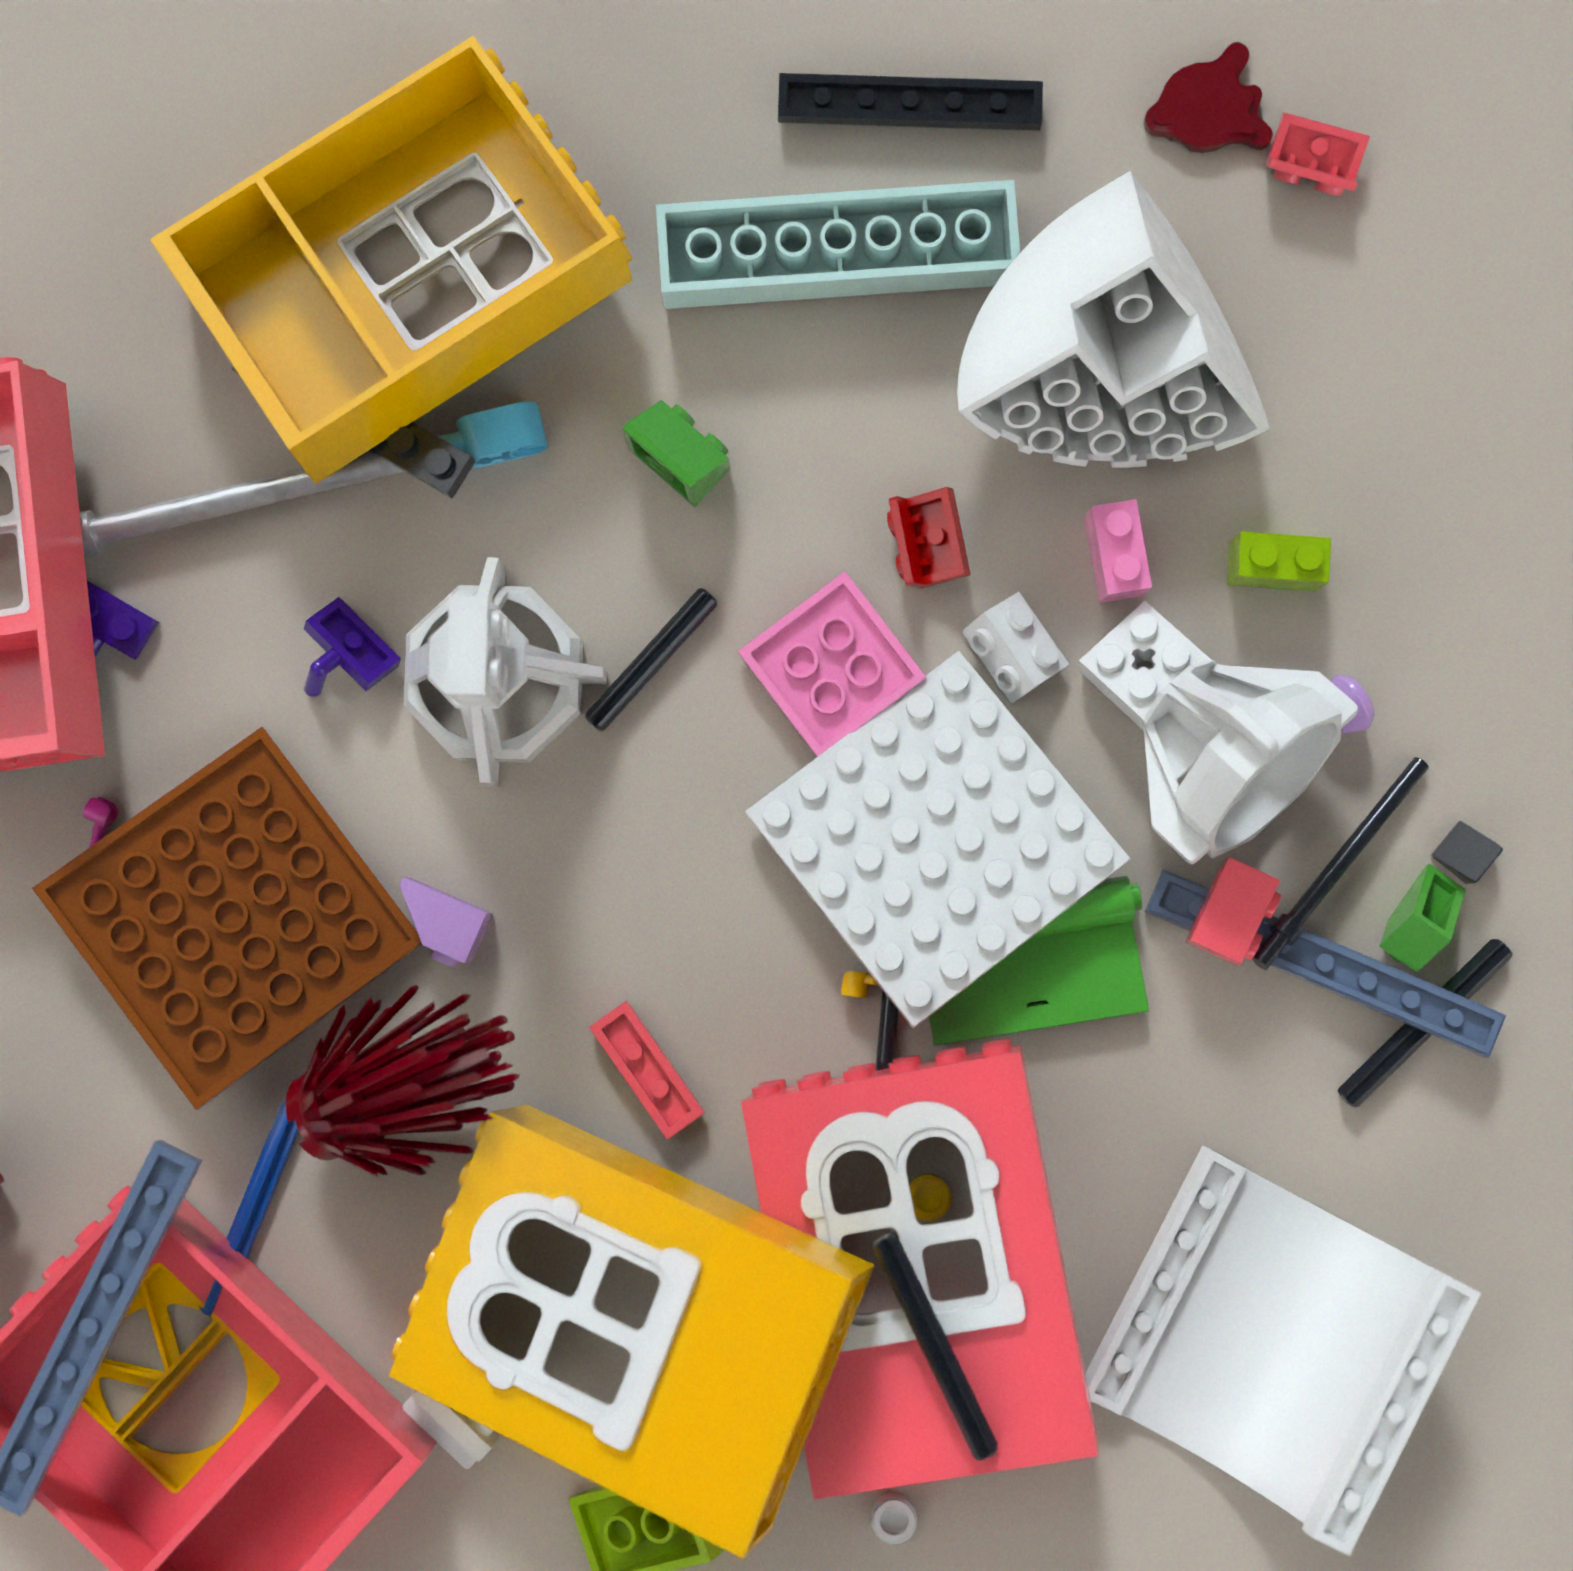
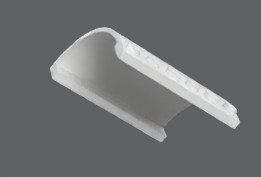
M1202 1145L1086 1371L1090 1399L1092 1402L1120 1416L1123 1415L1223 1470L1303 1522L1302 1530L1310 1537L1350 1556L1481 1293Z

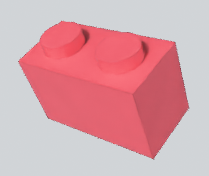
M1231 857L1222 860L1185 942L1235 966L1242 964L1244 958L1252 960L1263 937L1256 933L1263 917L1270 919L1280 902L1282 894L1276 892L1280 880Z

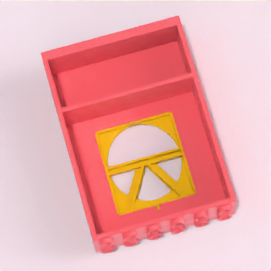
M129 1185L119 1191L108 1203L107 1207L112 1211L100 1223L96 1220L93 1221L76 1237L74 1241L79 1247L67 1258L64 1255L60 1256L44 1271L42 1277L46 1282L35 1293L31 1290L26 1292L9 1309L13 1317L0 1328V1449L131 1189ZM185 1198L124 1317L126 1318L141 1308H147L165 1371L104 1357L34 1498L110 1571H325L424 1463L437 1442L403 1410V1405L251 1260L245 1258L239 1251H234L229 1245L228 1239ZM216 1279L223 1288L210 1315L212 1322L181 1355L168 1312L169 1304H179L201 1311L199 1306L204 1308ZM229 1333L241 1353L247 1377L245 1403L232 1429L215 1444L189 1453L159 1451L132 1437L134 1433L220 1340ZM105 1377L150 1389L120 1422H117L108 1409L103 1397L100 1379Z

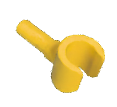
M848 971L842 979L841 995L867 998L868 984L878 985V983L870 973Z

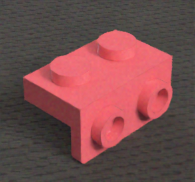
M1282 112L1265 165L1275 169L1273 175L1275 179L1298 185L1300 178L1304 177L1318 181L1316 190L1341 197L1343 189L1351 191L1356 189L1358 182L1355 179L1370 136Z

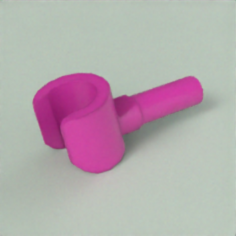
M101 796L97 799H89L83 810V816L95 823L89 848L104 838L106 829L112 825L118 816L116 805Z

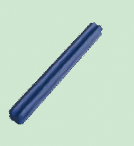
M286 1100L281 1102L227 1236L231 1248L234 1251H239L245 1258L249 1257L299 1133L295 1120L287 1121ZM216 1279L204 1308L199 1306V1309L207 1316L212 1314L223 1288Z

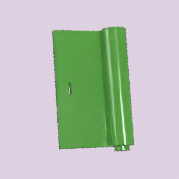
M1127 876L1106 879L929 1017L934 1046L1149 1012L1132 923L1135 919V911L1142 910V898L1138 884H1130Z

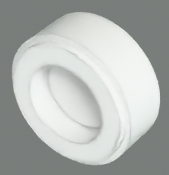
M887 1493L879 1497L872 1506L870 1515L871 1525L874 1533L880 1540L889 1544H900L907 1541L915 1532L917 1515L913 1503L906 1496L899 1493Z

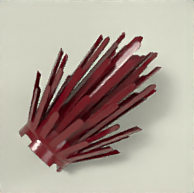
M413 985L391 1007L386 1008L350 1048L380 1009L381 999L374 1003L372 995L357 1016L349 1020L328 1053L346 1015L345 1005H342L324 1041L320 1037L306 1072L301 1077L292 1081L286 1094L287 1121L295 1120L297 1128L304 1141L298 1144L304 1151L317 1159L327 1161L341 1158L377 1177L378 1174L388 1175L383 1166L374 1162L416 1175H425L426 1171L420 1166L431 1168L429 1164L436 1163V1161L429 1155L418 1154L420 1150L457 1154L472 1153L474 1149L465 1145L384 1138V1136L400 1133L454 1132L461 1130L463 1124L494 1119L485 1113L488 1110L487 1108L480 1106L446 1113L440 1112L453 1110L455 1108L454 1105L481 1100L513 1090L515 1086L514 1081L519 1078V1074L511 1073L480 1082L481 1079L514 1066L506 1062L498 1065L502 1057L501 1052L498 1050L488 1052L514 1041L515 1035L512 1031L504 1032L502 1028H499L506 1024L508 1019L503 1015H499L464 1030V1027L470 1024L471 1021L468 1018V1013L462 1014L399 1047L412 1039L413 1035L464 1004L470 998L469 994H462L430 1014L435 1010V1001H433L362 1050L416 994L419 987Z

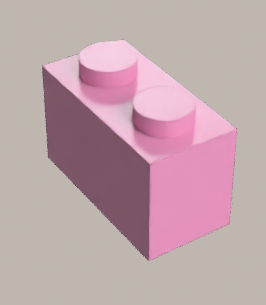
M1133 499L1092 506L1085 515L1084 520L1099 604L1143 597L1152 588L1137 500Z

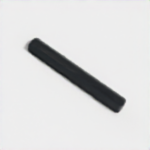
M703 588L697 589L586 712V720L597 730L604 731L717 606L716 599Z

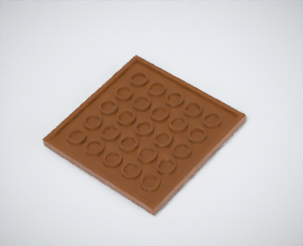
M263 726L32 888L195 1110L201 1109L422 945L418 932Z

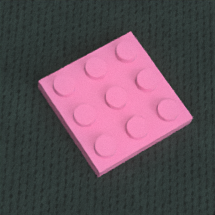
M846 571L738 651L740 657L816 757L848 733L855 732L927 678Z

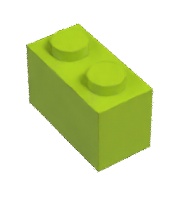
M1240 531L1229 541L1227 585L1315 592L1329 583L1331 538Z

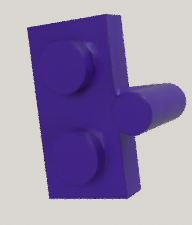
M87 580L95 657L105 642L132 659L137 660L159 622Z
M337 597L305 622L304 630L326 651L310 666L304 685V691L308 696H319L327 674L339 665L365 691H368L398 668L401 658L340 597Z

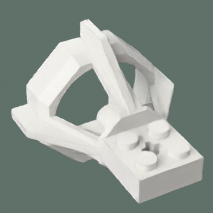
M491 557L486 559L479 586L458 585L406 634L404 707L454 759L458 761H477L480 783L486 786H498L499 763L531 762L581 714L582 684L605 685L607 684V672L602 666L583 663V642L531 587L505 586L506 568L499 558ZM506 600L517 602L536 613L553 633L560 653L528 645L529 640L501 610ZM448 615V620L429 637L440 621ZM428 679L455 709L461 710L468 739L452 733L432 716L421 697L418 688L419 682ZM527 679L560 686L552 707L539 723L517 737L502 741L495 709H498L527 682Z
M1146 601L1142 602L1079 660L1082 674L1144 731L1152 829L1189 864H1195L1206 853L1213 859L1256 837L1305 791L1341 741V729L1356 716L1358 706L1354 701L1318 671L1226 666L1216 663ZM1142 661H1151L1153 664V668L1150 670L1144 666L1136 670L1137 664ZM1190 770L1179 786L1177 781Z

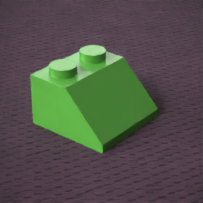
M660 400L628 421L622 428L629 451L692 506L696 507L730 469L729 458L726 456L729 451L714 435L709 433L704 437L693 428L695 420L682 407L675 404L673 408H670L664 401Z

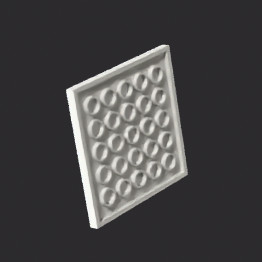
M957 651L925 675L926 679L855 732L848 733L745 811L746 816L913 1029L1130 861V857L960 651Z

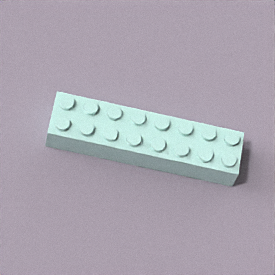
M1014 180L656 205L661 292L665 309L995 286L1005 270L1020 254Z

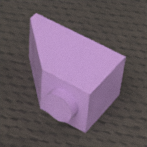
M403 877L399 886L422 945L434 950L431 958L454 968L457 967L459 961L462 963H472L493 913L417 880Z

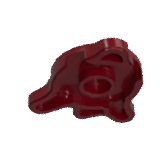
M1233 42L1218 59L1211 62L1194 63L1175 72L1165 84L1158 101L1145 114L1144 127L1146 131L1152 136L1164 137L1171 142L1175 139L1181 144L1191 147L1190 152L1205 153L1216 151L1231 144H1242L1255 150L1265 149L1272 140L1273 132L1271 127L1258 116L1262 90L1257 85L1243 86L1239 82V76L1250 56L1248 48L1240 42Z

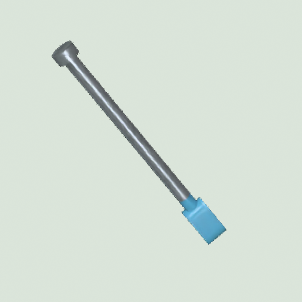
M533 401L514 403L463 416L456 421L457 432L438 436L471 455L476 461L472 468L484 467L538 454L548 448L537 402ZM369 452L362 454L317 484L313 482L302 468L97 518L91 510L80 512L84 558L102 554L105 543L405 471L375 453Z

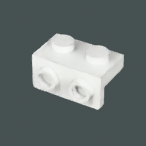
M1020 592L1015 593L985 611L963 629V634L970 643L972 650L979 656L995 679L997 686L1004 692L1011 703L1016 702L1070 665Z
M415 1391L402 1406L403 1410L465 1469L471 1468L476 1461L480 1462L492 1449L500 1436L498 1432L418 1391Z

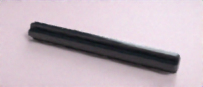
M1490 940L1442 988L1470 999L1512 958V951L1501 940ZM1404 1024L1338 1088L1341 1098L1350 1106L1359 1107L1432 1035Z
M889 1233L881 1236L874 1241L873 1250L973 1457L980 1461L993 1456L998 1451V1443L897 1234Z

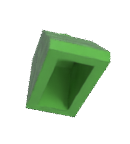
M1428 864L1423 868L1388 919L1379 947L1387 951L1394 960L1404 963L1417 973L1451 941L1466 889L1431 864Z

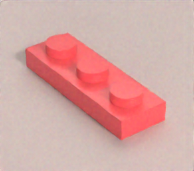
M628 1001L623 1002L589 1027L667 1140L705 1113V1110Z

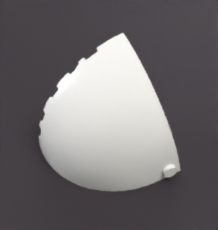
M1131 170L1069 208L1051 222L1021 251L987 296L968 335L961 358L957 389L959 412L978 429L995 440L1002 436L1017 443L1018 451L1029 455L1032 451L1052 454L1054 462L1086 466L1088 460L1111 461L1112 468L1147 466V459L1155 458L1163 460L1173 458V462L1187 460V452L1212 445L1215 446L1216 451L1246 441L1270 429L1251 374L1213 294L1177 233Z

